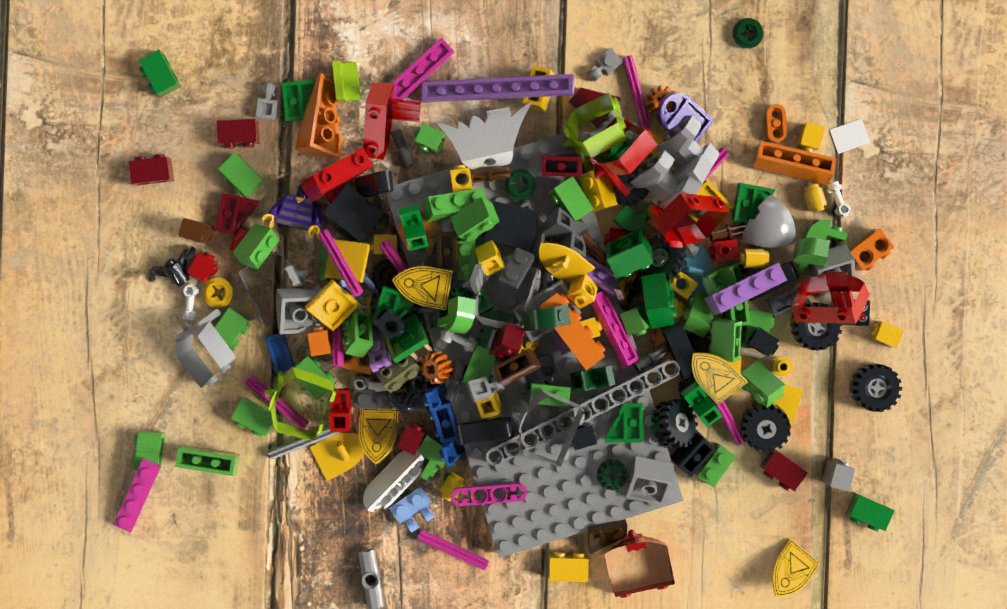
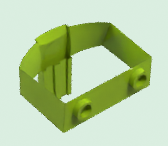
M610 93L576 108L571 114L567 125L564 126V133L568 140L563 145L565 148H575L578 154H582V163L587 172L594 170L593 163L589 160L590 157L592 158L627 140L624 130L626 124L618 110L621 107L616 98L612 99ZM613 110L615 111L618 123L584 142L578 140L577 132L579 127L594 120V117H600Z
M291 367L286 375L284 371H278L273 390L265 391V395L271 400L269 410L272 413V421L276 432L315 441L316 435H320L324 424L321 422L329 402L333 403L336 391H333L334 382ZM295 378L331 390L315 433L277 421L275 401L277 402L282 387Z

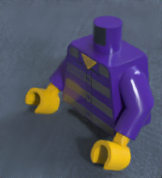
M299 185L296 196L287 194L272 206L268 214L263 216L262 225L265 221H270L269 228H272L275 220L278 224L308 231L310 238L313 233H317V238L319 239L318 235L323 219L320 217L322 214L316 201L310 202L302 186Z

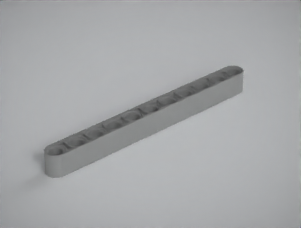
M665 360L578 403L588 411L583 423L676 377L680 371L678 363L673 360ZM672 363L675 368L674 372L667 374L665 367L667 364ZM651 372L657 374V380L653 383H649L647 379L648 374ZM633 381H638L640 384V388L637 391L630 390V384ZM615 390H621V399L614 400L612 393ZM599 398L605 401V405L601 409H597L594 405L595 401ZM572 406L522 431V450L528 451L570 430L579 408ZM562 416L570 418V423L567 426L560 425L559 420ZM543 426H552V433L549 435L543 434ZM519 433L490 447L486 452L487 462L492 466H497L522 454L519 444ZM533 434L535 441L533 443H526L524 440L525 435ZM509 443H516L518 449L515 452L508 451L507 445ZM492 451H497L500 454V458L493 461L490 459L489 454Z

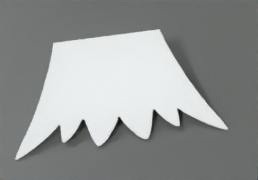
M531 102L512 117L511 111H508L502 120H500L496 111L489 115L485 123L477 116H473L469 128L461 122H458V129L442 123L437 124L453 143L461 162L471 170L488 169V167L494 168L508 165L512 161L513 148L520 125ZM488 158L494 159L492 161L484 163V161Z

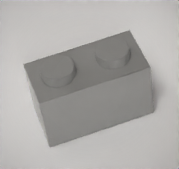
M834 458L832 461L827 459L821 481L831 487L849 491L855 469L850 467V463L845 460Z

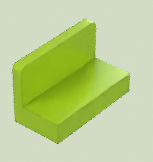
M340 60L332 61L336 100L338 102L361 100L357 63H341Z

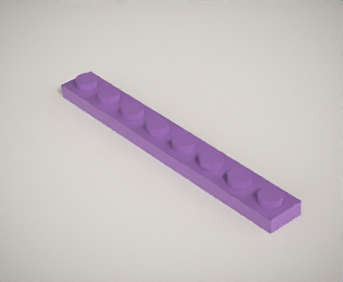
M573 74L422 82V101L424 103L574 95Z

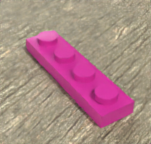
M442 37L392 82L394 83V99L404 100L455 53Z
M602 290L596 293L595 301L591 305L622 367H627L639 360V357L607 292Z
M143 458L113 525L132 532L161 465Z

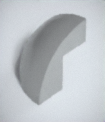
M771 194L758 206V213L754 219L748 221L741 240L767 248H781L795 243L796 237L793 218L786 206Z

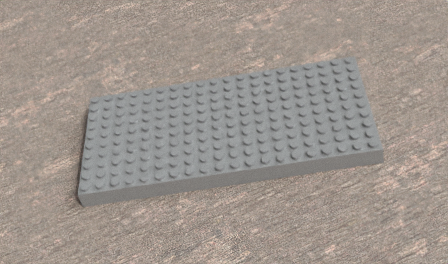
M565 133L513 148L511 163L494 167H509L511 172L523 169L533 175L536 184L535 190L526 200L518 201L510 198L505 191V179L493 180V182L482 181L473 183L472 181L473 189L484 188L486 199L492 202V204L493 201L519 207L529 200L534 210L540 212L539 217L544 223L559 208L551 201L549 191L570 177L542 176V155L576 154L575 148L564 147L563 144L568 138L565 136ZM488 158L484 161V163L492 161L494 159ZM454 167L393 185V191L387 192L386 195L397 228L400 227L399 224L401 223L398 209L418 204L419 210L422 212V203L427 197L453 193L450 170H454ZM463 174L458 175L456 178V182L460 185L465 184L467 181V177ZM520 177L518 183H511V185L517 187L518 193H520L522 187H529V185L522 183V177ZM574 177V179L576 180V182L582 190L579 177ZM595 212L588 213L577 220L574 225L577 234L580 236L587 231L597 244L600 243L599 246L606 253ZM451 219L438 221L443 232L455 231ZM399 234L409 268L422 266V263L427 258L426 247L410 251ZM481 234L475 239V243L479 244V246L486 243ZM586 249V255L592 258L593 260L597 261L591 254H588V250ZM607 263L605 267L612 270L609 263ZM543 266V270H542V277H541V279H543L544 266ZM505 268L492 274L485 283L483 282L480 290L485 291L494 308L480 317L491 311H503L514 315L511 309L528 299L531 275L526 274L518 290H514L499 283V278ZM469 280L459 281V286L465 288L468 292H473L469 287ZM541 281L539 292L543 291V281ZM570 283L565 285L568 290L570 287ZM598 287L597 293L602 291V289ZM615 292L613 295L607 293L624 327L620 313L624 312L625 309H621ZM591 303L580 309L582 319L579 321L595 317V320L599 319ZM423 312V315H424V318H425V321H426V324H427L426 312ZM514 317L513 324L519 325L516 317ZM476 318L473 320L472 326L467 333L456 334L466 339L472 337L477 341L476 345H479L480 341L477 340L481 329L485 330L486 326L479 324V320ZM602 327V331H599L601 336L592 339L595 343L599 341L605 349L603 352L605 357L590 368L611 365L615 384H618L638 373L634 370L632 364L624 368L622 367ZM493 329L486 348H491L494 334L497 330ZM441 331L429 332L435 352L441 351L442 354H447V360L452 361L450 363V366L453 368L450 372L451 375H453L456 362L469 365L473 352L465 351V346L453 340L451 343L440 339ZM551 332L539 338L538 346L534 350L536 356L540 357L552 353L559 375L555 377L556 381L548 384L570 386V401L578 404L612 387H599L588 391L574 392L569 373L584 370V367L572 351L563 355L560 354ZM524 334L522 345L526 348V341H529V339ZM629 335L628 337L638 355L633 335ZM542 365L541 372L545 375L550 374L552 371L551 365ZM492 369L490 375L494 376L493 379L497 378L494 369ZM536 370L525 376L530 388L531 382L544 383V381H539ZM449 379L444 382L447 390L450 384ZM633 381L630 384L631 391H637L640 388L638 381ZM462 382L464 385H461L457 400L455 402L450 401L457 425L489 420L488 417L481 418L476 402H473L467 383ZM515 382L505 385L503 391L497 392L503 407L500 416L497 418L511 417L518 398L525 400L529 406L530 390L519 394ZM615 390L612 393V398L614 400L621 399L622 391ZM650 390L624 402L643 403V442L605 443V438L622 405L620 404L582 423V425H578L580 427L591 423L598 444L576 451L573 446L569 447V456L566 461H563L561 467L525 457L523 453L500 465H490L486 460L487 450L508 438L464 445L476 486L522 483L527 489V496L522 501L482 504L499 558L588 531L590 526L624 520L683 501L675 471L673 484L664 506L626 498L631 469L636 456L672 463L668 449L662 447L663 444L658 443L659 438H655L654 433L656 432L652 430L654 422H651V417L655 416L652 414L655 407ZM599 398L595 401L594 405L597 409H601L604 407L605 401ZM537 404L530 412H527L521 430L524 431L572 407V405L561 407ZM582 407L586 416L588 411L585 407ZM562 416L559 420L560 425L567 426L570 423V418ZM511 417L513 433L516 435L519 433V428ZM545 425L542 428V433L545 435H549L553 431L550 425ZM569 430L528 450V452L557 461ZM529 433L525 435L524 440L526 443H533L535 436ZM514 442L507 445V450L510 452H515L518 449V445ZM492 451L489 457L491 460L496 461L500 458V454L497 451ZM608 459L621 461L628 471L626 484L620 489L613 491L603 488L597 479L598 467ZM612 467L611 473L604 474L611 478L612 483L614 477L621 476L615 473L614 467ZM506 487L507 498H511L510 494H516L517 497H520V494L524 493V490H520V487H516L515 491H510V487ZM497 488L494 490L493 495L495 498L501 499L504 496V491L501 488ZM478 490L480 499H484L485 493L482 490Z

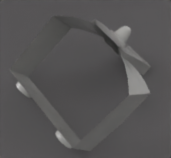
M275 251L268 255V257L273 254L282 256L278 251ZM286 260L289 266L285 270L288 272L293 286L305 289L306 281L304 277L308 274V271L306 269L300 270L298 266H293ZM247 266L246 268L238 272L241 276L239 278V281L243 288H247L258 310V312H256L258 319L260 320V322H264L265 326H268V323L242 273L243 271L250 268Z
M503 260L504 267L507 266L509 261ZM475 264L469 280V287L473 290L476 297L475 316L483 325L501 328L507 322L480 317L478 295L480 294L483 282L485 283L491 275L487 276L482 265ZM530 267L527 275L534 276L535 278L524 311L529 309L534 291H538L541 280L539 279L538 268ZM521 317V320H520L519 325H518V324H514V325H517V326H519V327H523V326H524L523 317Z
M218 309L214 310L196 325L183 322V332L179 333L175 338L177 359L200 388L205 385L210 387L217 382V377L230 369V364L236 359L226 342L211 324L222 314ZM193 335L200 339L221 368L215 375L212 374L192 348Z
M542 389L535 393L529 406L525 400L518 398L511 417L519 428V444L523 455L561 467L563 461H566L569 456L568 449L578 425H582L585 414L583 408L579 404ZM549 396L579 408L557 461L522 450L521 426L527 412H530L539 402Z

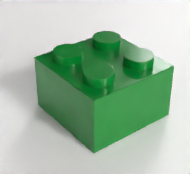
M642 228L606 244V260L616 279L628 277L632 272L638 269H646L653 263L652 248Z
M665 273L642 276L645 309L651 328L675 325L674 317H677L676 306H674L675 297L671 280L666 279Z

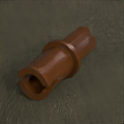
M488 167V169L472 170L473 183L482 181L493 182V180L510 178L511 169L509 167Z
M744 223L733 226L725 225L724 228L715 229L709 235L710 241L731 240L732 237L743 235L747 225Z
M585 231L581 235L583 236L588 254H591L600 264L605 266L608 263L606 253L599 246L600 243L597 244Z

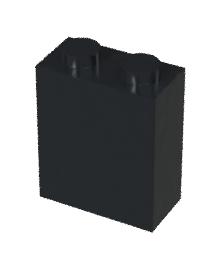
M347 184L320 217L350 242L365 243L371 236L368 232L372 228L375 230L382 222L380 217L383 213Z
M493 201V207L500 222L495 224L492 229L482 233L485 236L484 240H492L494 243L531 251L540 212Z

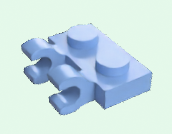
M422 486L389 508L399 524L405 521L411 532L419 527L412 517L419 510H421L427 522L435 516L428 507V504L432 501Z

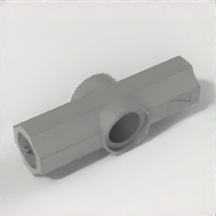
M375 549L359 551L362 584L365 590L367 608L379 609L384 607V600ZM373 575L376 578V582L370 583L366 577Z

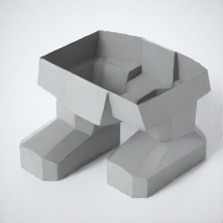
M692 115L663 135L664 143L656 146L660 152L642 163L636 170V175L638 176L629 180L636 188H647L659 199L657 206L663 210L680 193L696 195L720 154L711 143L702 148L694 141L701 128V124ZM673 165L675 167V170L672 173H670L669 170Z

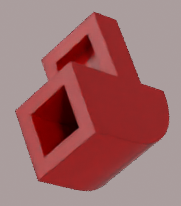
M350 388L334 389L333 391H336L333 403H331V411L329 413L330 432H350L352 425Z

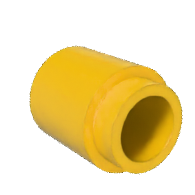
M817 183L803 188L808 211L813 210V213L825 210L824 206L827 205L822 187L820 188Z
M744 249L743 253H740V264H743V268L763 269L768 267L769 252L764 251V249Z
M777 356L770 362V370L775 375L787 376L792 371V363L788 358ZM783 363V364H784V367H783V369L781 370V369H780V365Z
M452 472L441 486L439 491L442 494L440 496L451 501L453 490L458 487H464L466 479L456 472Z

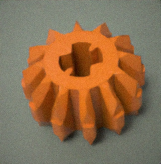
M661 85L658 86L657 90L652 88V95L647 94L646 96L651 101L646 102L645 105L652 106L648 112L652 113L655 110L654 117L656 118L657 108L660 103L657 100L669 94V86H666L664 91ZM669 101L667 103V111H670L672 109V101Z
M441 351L430 352L421 359L423 363L420 366L423 369L421 375L426 376L425 381H430L431 384H442L452 376L450 373L453 370L450 366L452 361L447 360V354H442Z

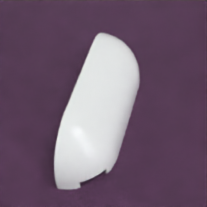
M406 451L400 452L367 486L363 496L365 508L368 511L374 512V509L381 507L385 509L390 506L422 473L424 457L417 452L415 455Z

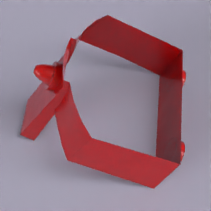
M372 83L365 106L363 147L369 158L384 160L390 141L392 119L420 122L421 102L394 99V83Z
M615 117L602 131L618 123L617 118ZM624 118L623 120L626 124L625 133L629 130L640 135L619 160L600 164L595 156L590 157L589 160L597 166L594 174L595 178L605 176L613 188L626 197L630 191L616 175L631 174L658 144L651 137L652 133L646 127L640 128L632 124L627 118ZM607 149V150H606L602 155H600L599 157L601 158L609 149Z
M361 148L313 174L300 185L310 202L325 195L331 204L344 188L343 184L361 175L371 168L373 164L364 148Z
M680 193L664 210L656 205H650L647 209V212L654 220L651 224L664 236V243H669L671 247H684L685 245L706 239L729 214L725 203L720 197ZM690 209L706 210L695 224L680 228L676 227L677 222Z
M826 272V274L802 281L792 305L795 322L856 324L870 295L865 283L859 278L848 275L847 272ZM829 291L834 308L802 307L807 296ZM852 292H859L854 302Z
M630 529L628 536L621 539L608 552L622 546L625 547L627 552L632 550L638 551L641 548L647 549L646 542L666 545V543L652 537L636 534L633 529ZM667 545L666 551L671 580L615 592V597L626 598L631 596L632 593L655 588L662 590L668 588L669 585H674L675 581Z

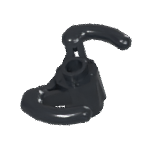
M188 246L183 250L178 259L171 258L164 263L165 266L151 268L147 272L145 279L148 282H154L155 275L169 278L172 284H176L177 287L185 284L190 279L185 267L187 261L195 255L196 248Z
M417 375L407 383L406 389L408 393L403 403L399 402L395 391L390 393L387 390L388 397L397 410L401 413H406L410 411L413 401L424 394L425 389L433 387V384L430 381H425L424 377Z

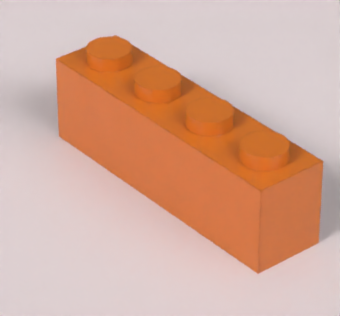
M760 141L755 151L752 168L828 185L834 176L836 158Z
M556 292L538 307L547 308L567 305L570 302L563 293L559 295ZM569 308L571 324L554 328L584 369L588 370L605 357L603 354L605 349L599 341L595 343L591 338L593 332L587 325L583 327L579 322L582 318L575 309L571 311Z

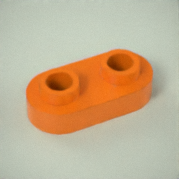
M773 104L768 107L765 113L766 136L770 142L779 143L787 135L786 111L782 105ZM773 111L777 112V118L772 116ZM774 130L778 131V137L773 136Z

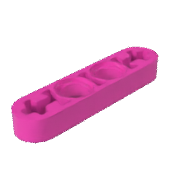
M522 483L458 487L453 490L451 500L457 506L518 502L525 499L527 489ZM506 487H510V491H515L516 487H520V490H524V493H521L520 497H517L516 494H510L511 498H507ZM497 488H501L504 491V496L501 499H497L493 495L494 490ZM467 490H471L472 501H468L469 497H464L462 501L459 502L458 498H455L454 496H456L459 491L462 493V495H468ZM482 490L485 493L484 499L476 500L474 492Z

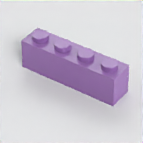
M776 263L704 299L714 316L787 281L780 264Z

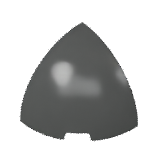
M557 208L540 228L533 242L531 253L540 260V243H554L566 246L579 253L582 257H586V247L583 236H579L574 229L576 224L574 220L564 210Z

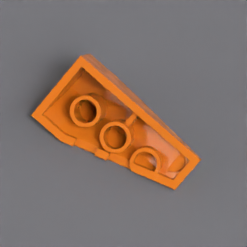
M318 74L298 130L295 150L310 156L338 159L340 158L342 134H339L338 128L340 116H337L336 110L338 101L336 100L334 79L324 74Z

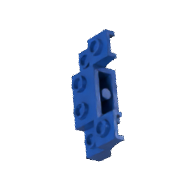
M439 383L425 389L423 400L425 407L430 408L428 411L431 421L435 420L436 427H434L436 438H440L442 450H439L442 462L446 461V465L449 467L454 465L455 461L465 454L464 445H458L455 428L457 421L451 402L445 399L447 393L445 383Z

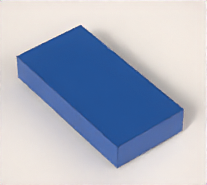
M277 333L264 338L276 374H278V371L285 372L290 370L291 367L295 368L284 334Z

